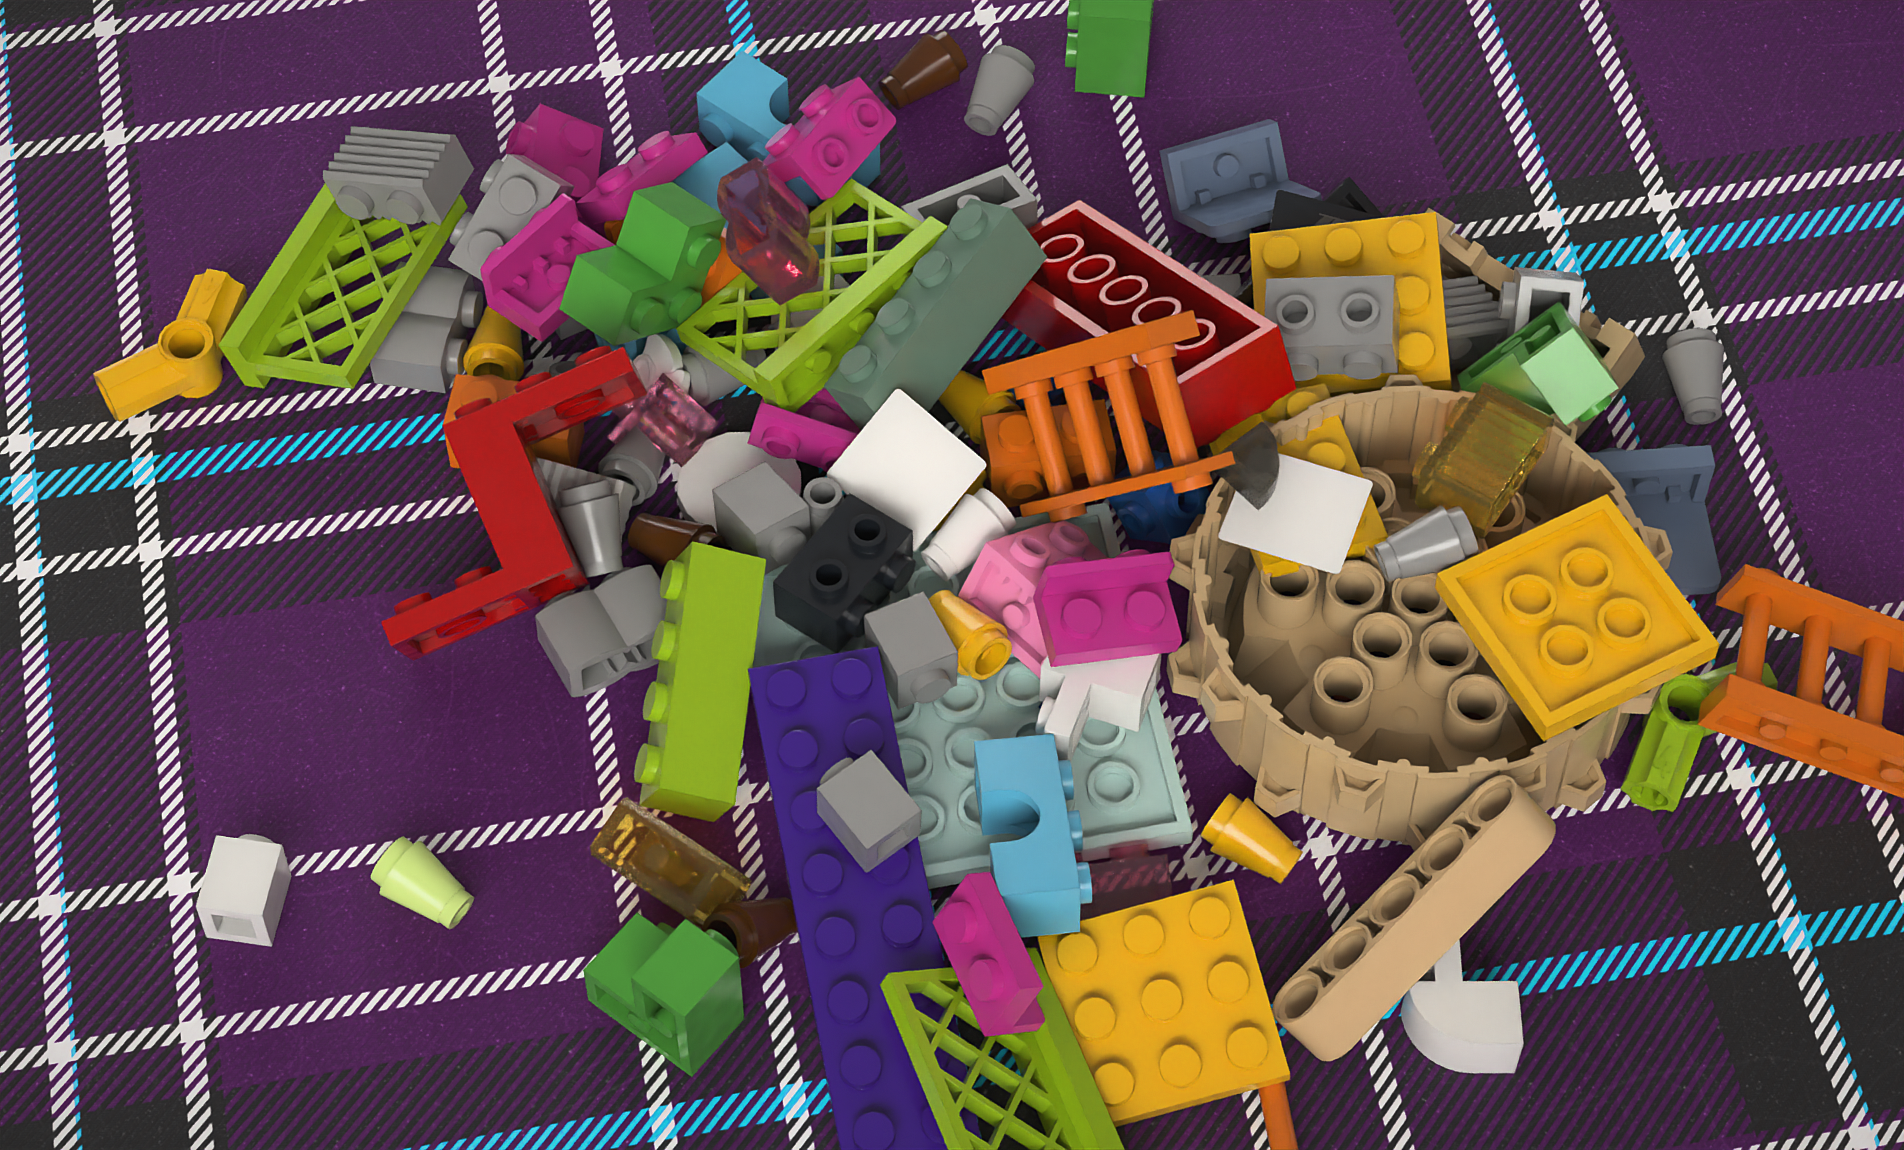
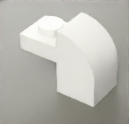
M1161 654L1057 667L1050 666L1047 656L1041 666L1039 701L1043 702L1036 722L1035 734H1054L1058 761L1070 760L1071 762L1088 717L1139 732L1159 681Z
M1458 940L1404 995L1401 1017L1406 1033L1424 1056L1447 1069L1463 1073H1515L1524 1044L1518 981H1463L1460 941Z

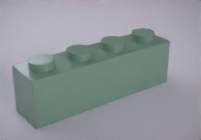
M970 198L965 206L954 214L950 225L929 252L918 260L913 272L893 298L879 310L875 321L857 344L842 357L839 367L828 379L824 387L861 431L896 389H901L928 412L1047 259V255L1013 210L1009 207Z

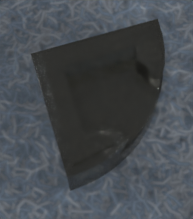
M1263 421L1219 453L1232 451L1235 464L1214 470L1257 510H1260L1273 495L1278 482L1280 467L1276 439Z

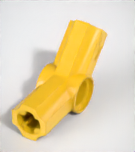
M208 268L205 273L195 275L176 320L164 327L159 334L157 344L93 373L96 384L115 420L121 422L176 395L185 398H200L209 395L218 388L223 378L221 359L224 355L218 345L248 298L244 284L234 280L228 272Z

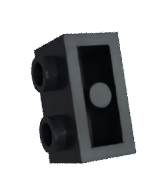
M849 493L773 581L775 616L834 653H839L853 636L860 638L865 634L864 615L878 610V606L891 591L898 593L909 582L916 566V561L913 559V530Z

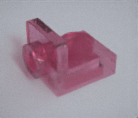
M662 373L646 389L647 395L612 410L620 419L606 437L616 445L635 426L650 439L657 449L666 453L680 467H683L698 452L719 422L668 376Z

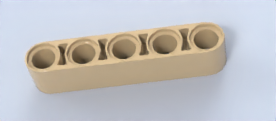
M1502 775L1485 781L1283 985L1273 1002L1272 1013L1275 1020L1316 1058L1322 1061H1333L1342 1057L1544 854L1556 834V824L1553 819L1513 778Z

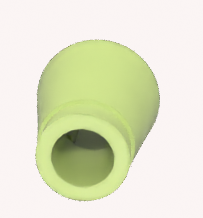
M404 836L398 838L390 845L375 865L371 874V880L381 886L380 895L437 923H441L449 930L462 920L474 901V897L465 891V888L422 841H417L413 844Z

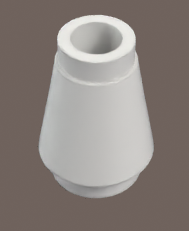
M980 488L973 496L965 494L930 541L929 546L921 552V556L938 577L948 581L955 573L958 574L976 562L986 542L1007 536L1008 532L1016 526V521L1009 509L999 498L989 490Z

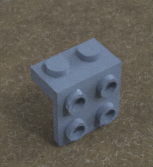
M1270 119L1159 151L1173 219L1195 229L1198 233L1216 238L1218 243L1244 240L1252 233L1251 228L1271 223L1276 192L1278 190L1322 201L1320 192L1289 180L1278 122Z
M1670 444L1657 449L1641 450L1607 448L1599 452L1587 453L1594 460L1598 459L1619 482L1626 493V500L1632 507L1636 518L1640 517L1644 526L1666 531L1673 553L1669 567L1665 572L1682 595L1710 594L1715 592L1721 581V573L1705 506V498L1715 469L1711 445L1688 447L1683 444Z

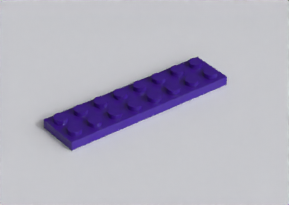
M878 646L749 668L750 690L839 1150H948L880 986V983L888 973L945 968L939 936L932 923L935 917L918 837L866 873L817 813V788L820 786L822 776L839 761L845 758H852L853 761H856L870 750L876 754L908 793ZM910 993L915 1009L938 1023L945 1008L922 993ZM954 1014L947 1029L959 1036ZM937 1047L934 1054L940 1068L963 1083L967 1075L966 1065ZM962 1107L959 1114L965 1129L981 1139L976 1115Z

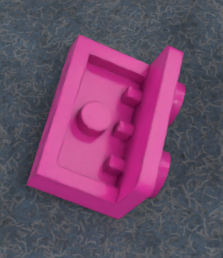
M859 76L833 89L824 84L802 102L799 109L804 115L795 125L790 123L784 126L767 142L765 149L770 154L756 168L755 172L770 189L801 176L820 199L827 200L838 192L894 127L896 118Z
M539 104L524 123L518 121L512 128L506 144V154L523 155L574 185L575 188L570 197L576 203L597 186L596 181L599 176L604 129ZM576 206L578 221L589 227Z
M669 131L658 133L643 142L638 147L639 153L626 164L616 166L600 176L596 181L597 186L575 203L589 228L607 239L604 230L605 222L625 219L634 191L672 182L706 155L708 151L696 132L671 136Z
M563 193L547 208L538 210L532 216L528 225L510 241L494 249L481 266L480 272L487 304L494 311L543 342L570 318L569 315L559 308L576 256L614 246L615 244L579 222L575 200Z
M822 388L795 413L766 404L762 397L747 444L762 448L773 457L780 459L792 458L822 468L827 473L861 430L830 393Z
M991 873L967 874L932 923L984 1037L1037 1031L1045 1022L1044 1014L1036 999V996L1044 987Z

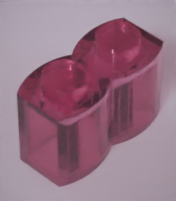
M757 157L723 176L718 185L717 202L722 216L729 222L726 231V250L731 261L778 305L786 303L815 286L819 277L820 263L816 249L807 240L810 231V214L806 204Z

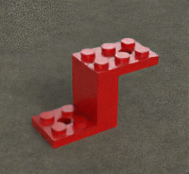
M601 346L587 351L574 360L575 368L555 377H552L550 372L532 375L514 386L515 394L495 403H492L490 398L472 401L454 412L456 420L442 425L503 569L493 573L490 566L481 567L455 579L454 583L457 589L434 599H432L429 592L422 593L395 605L393 609L396 615L381 621L389 643L393 648L414 661L543 605L557 595L572 592L590 584L556 510L558 507L531 445L648 394L637 368L624 347L612 351L610 346Z

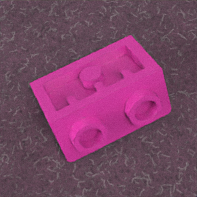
M1135 549L1123 552L1115 558L1087 561L1083 557H1068L1047 566L1042 573L1033 595V600L1050 666L1057 667L1177 652L1183 639L1167 580L1174 567L1171 552L1150 554L1146 550Z

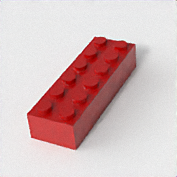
M1080 199L1027 229L1047 255V259L1001 318L1048 351L1190 310L1194 311L1200 336L1175 342L1178 356L1171 357L1196 449L1214 442L1225 431L1250 416L1269 409L1275 401L1297 389L1277 324ZM1133 354L1132 358L1135 368L1129 369L1141 415L1164 432L1146 365L1139 366L1136 354ZM1090 366L1094 378L1090 381L1108 393L1104 376L1097 378L1094 366Z

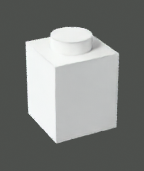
M254 834L241 835L239 838L216 835L196 903V909L207 938L272 947L291 880V873L282 844H276L268 838Z

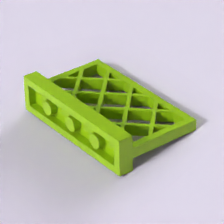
M851 178L832 198L820 204L678 326L676 330L679 338L683 343L763 396L766 404L795 413L824 387L825 383L839 367L842 357L857 344L875 321L879 310L893 298L913 272L918 260L929 252L948 226L932 216L921 222ZM854 203L868 211V221L836 225V219ZM897 234L906 235L893 249L878 251V237ZM867 239V253L835 257L836 242ZM825 244L823 259L793 262V256L803 247ZM866 271L848 288L834 289L836 274ZM824 276L823 291L792 295V280ZM781 282V294L779 297L749 300L750 293L760 284ZM823 309L804 326L790 328L792 312ZM780 314L779 329L748 333V318ZM737 320L736 335L709 338L704 334L716 322ZM778 347L776 351L756 368L746 362L747 351Z
M325 183L218 345L244 385L265 388L271 377L354 389L468 208L462 195L459 194L440 226L432 221L430 225L426 224L412 231L409 224L399 222L393 217L390 221L383 216L380 220H373L375 218L373 215L370 219L367 217L363 220L349 217L339 209L335 198ZM402 228L404 236L373 250L371 242ZM363 247L366 255L344 265L353 251ZM412 253L404 267L383 276L381 267ZM373 272L375 281L344 295L343 286ZM334 292L335 301L315 310L325 295ZM383 298L376 312L356 322L354 321L353 312ZM344 318L346 327L315 341L313 332ZM304 337L307 346L286 356L293 343ZM352 344L354 345L342 366L323 363V358Z
M1036 947L1026 948L1044 986L1036 996V999L1044 1014L1045 1022L1037 1031L986 1036L979 1049L947 1029L955 1014L981 1031L968 1000L963 997L964 991L953 967L888 973L880 983L948 1150H997L1004 1134L1030 1150H1125ZM910 993H922L945 1008L938 1023L915 1009ZM995 1041L1011 1050L1021 1073L1020 1076L988 1056ZM937 1047L970 1067L963 1083L940 1068L934 1054ZM979 1073L1011 1093L1004 1109L972 1089ZM1021 1100L1036 1109L1046 1136L1014 1116ZM962 1107L995 1127L988 1143L965 1129L959 1114Z

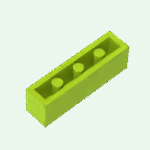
M692 541L675 560L667 562L660 583V597L667 599L665 621L661 620L657 625L651 648L652 658L659 660L656 682L653 681L650 684L643 705L644 720L651 721L648 744L644 743L641 746L634 770L635 782L642 783L639 806L715 822L735 805L750 692L748 669L753 668L766 559Z

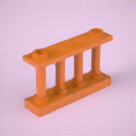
M1193 310L982 370L988 395L1013 388L1016 400L1023 399L1049 491V497L1019 505L1022 518L1048 512L1050 522L1055 523L1086 514V502L1170 482L1172 483L1174 494L1187 492L1213 484L1210 471L1235 464L1232 451L1199 459L1171 357L1178 356L1175 342L1200 336ZM1133 354H1136L1139 366L1146 365L1173 462L1172 466L1156 469L1129 369L1135 368L1132 358ZM1090 366H1094L1097 378L1104 376L1131 476L1114 478L1088 380L1094 379ZM1051 377L1054 379L1056 389L1063 388L1090 486L1074 489L1048 396V391L1053 390Z
M1745 564L1717 593L1715 605L1744 615L1735 675L1729 673L1701 702L1697 725L1904 798V736L1891 732L1882 725L1888 668L1904 673V621L1783 578L1770 569L1756 568ZM1769 624L1803 636L1795 697L1766 687L1761 682ZM1829 646L1863 658L1855 718L1827 709L1822 704Z

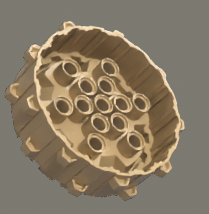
M1390 375L1385 386L1381 387V390L1358 394L1351 392L1332 397L1308 406L1307 410L1287 421L1283 419L1276 424L1264 420L1262 434L1251 443L1247 438L1240 439L1243 455L1233 467L1229 465L1221 475L1208 497L1206 513L1197 515L1185 536L1171 539L1169 552H1171L1174 567L1169 579L1189 590L1186 638H1189V642L1178 648L1177 652H1172L1168 655L1167 674L1172 692L1194 697L1198 705L1202 704L1206 717L1210 722V730L1217 742L1236 766L1241 765L1257 781L1254 804L1273 817H1278L1293 810L1298 814L1308 815L1326 823V827L1374 841L1377 838L1401 841L1403 845H1411L1415 852L1480 785L1495 776L1506 775L1513 778L1544 811L1552 807L1557 809L1561 805H1566L1584 812L1603 796L1606 779L1600 764L1604 758L1608 759L1615 750L1628 724L1630 713H1650L1660 694L1662 684L1543 741L1434 588L1437 573L1439 572L1404 579L1398 578L1387 582L1378 564L1374 548L1369 549L1368 545L1365 547L1364 556L1345 560L1339 574L1301 565L1298 572L1271 578V573L1264 574L1262 569L1259 574L1249 548L1221 540L1218 537L1234 497V491L1238 487L1252 449L1260 447L1267 450L1277 442L1282 447L1295 438L1303 441L1307 438L1308 431L1322 426V420L1339 415L1363 476L1373 483L1370 493L1388 537L1440 505L1445 510L1459 505L1470 522L1480 554L1608 494L1665 571L1669 567L1673 553L1666 531L1644 526L1640 517L1636 518L1632 507L1626 500V493L1619 482L1598 459L1594 460L1575 444L1578 427L1576 424L1571 422L1565 426L1556 413L1544 418L1536 415L1532 417L1507 406L1508 403L1477 393L1461 390L1457 393L1430 389L1429 386H1423L1416 375ZM1288 591L1295 593L1297 596H1284L1281 594ZM1344 600H1355L1362 604L1351 605L1345 603ZM1409 609H1425L1426 611H1428V613L1418 614L1410 611ZM1370 652H1383L1390 657H1376L1371 655ZM1435 661H1450L1456 666H1443ZM1335 695L1345 696L1352 701L1337 702L1330 697ZM1474 713L1484 717L1485 719L1473 720L1469 719L1463 714Z

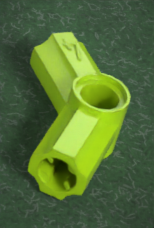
M1737 662L1698 676L1682 674L1664 683L1650 713L1643 716V729L1620 789L1631 798L1632 803L1651 811L1668 810L1673 812L1676 809L1702 737L1716 733L1714 730L1697 725L1700 704L1729 673L1735 675ZM1764 663L1761 682L1766 687L1777 690L1778 681L1769 664ZM1668 706L1683 710L1689 716L1690 721H1683L1675 717Z

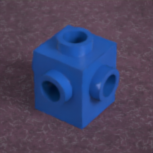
M1152 450L1156 469L1173 465L1170 453ZM1127 465L1114 478L1131 476L1129 466ZM1170 482L1107 498L1130 539L1171 544V539L1186 535L1198 514L1206 513V504L1210 493L1207 487L1204 486L1174 494L1172 483Z

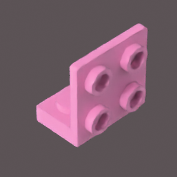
M1066 520L1055 523L1049 522L986 542L958 594L959 598L1005 626L1008 633L1007 639L1012 644L1011 653L1039 679L1041 666L1048 655L1033 595L1044 569L1068 557H1083L1087 561L1109 559L1089 541L1085 531Z

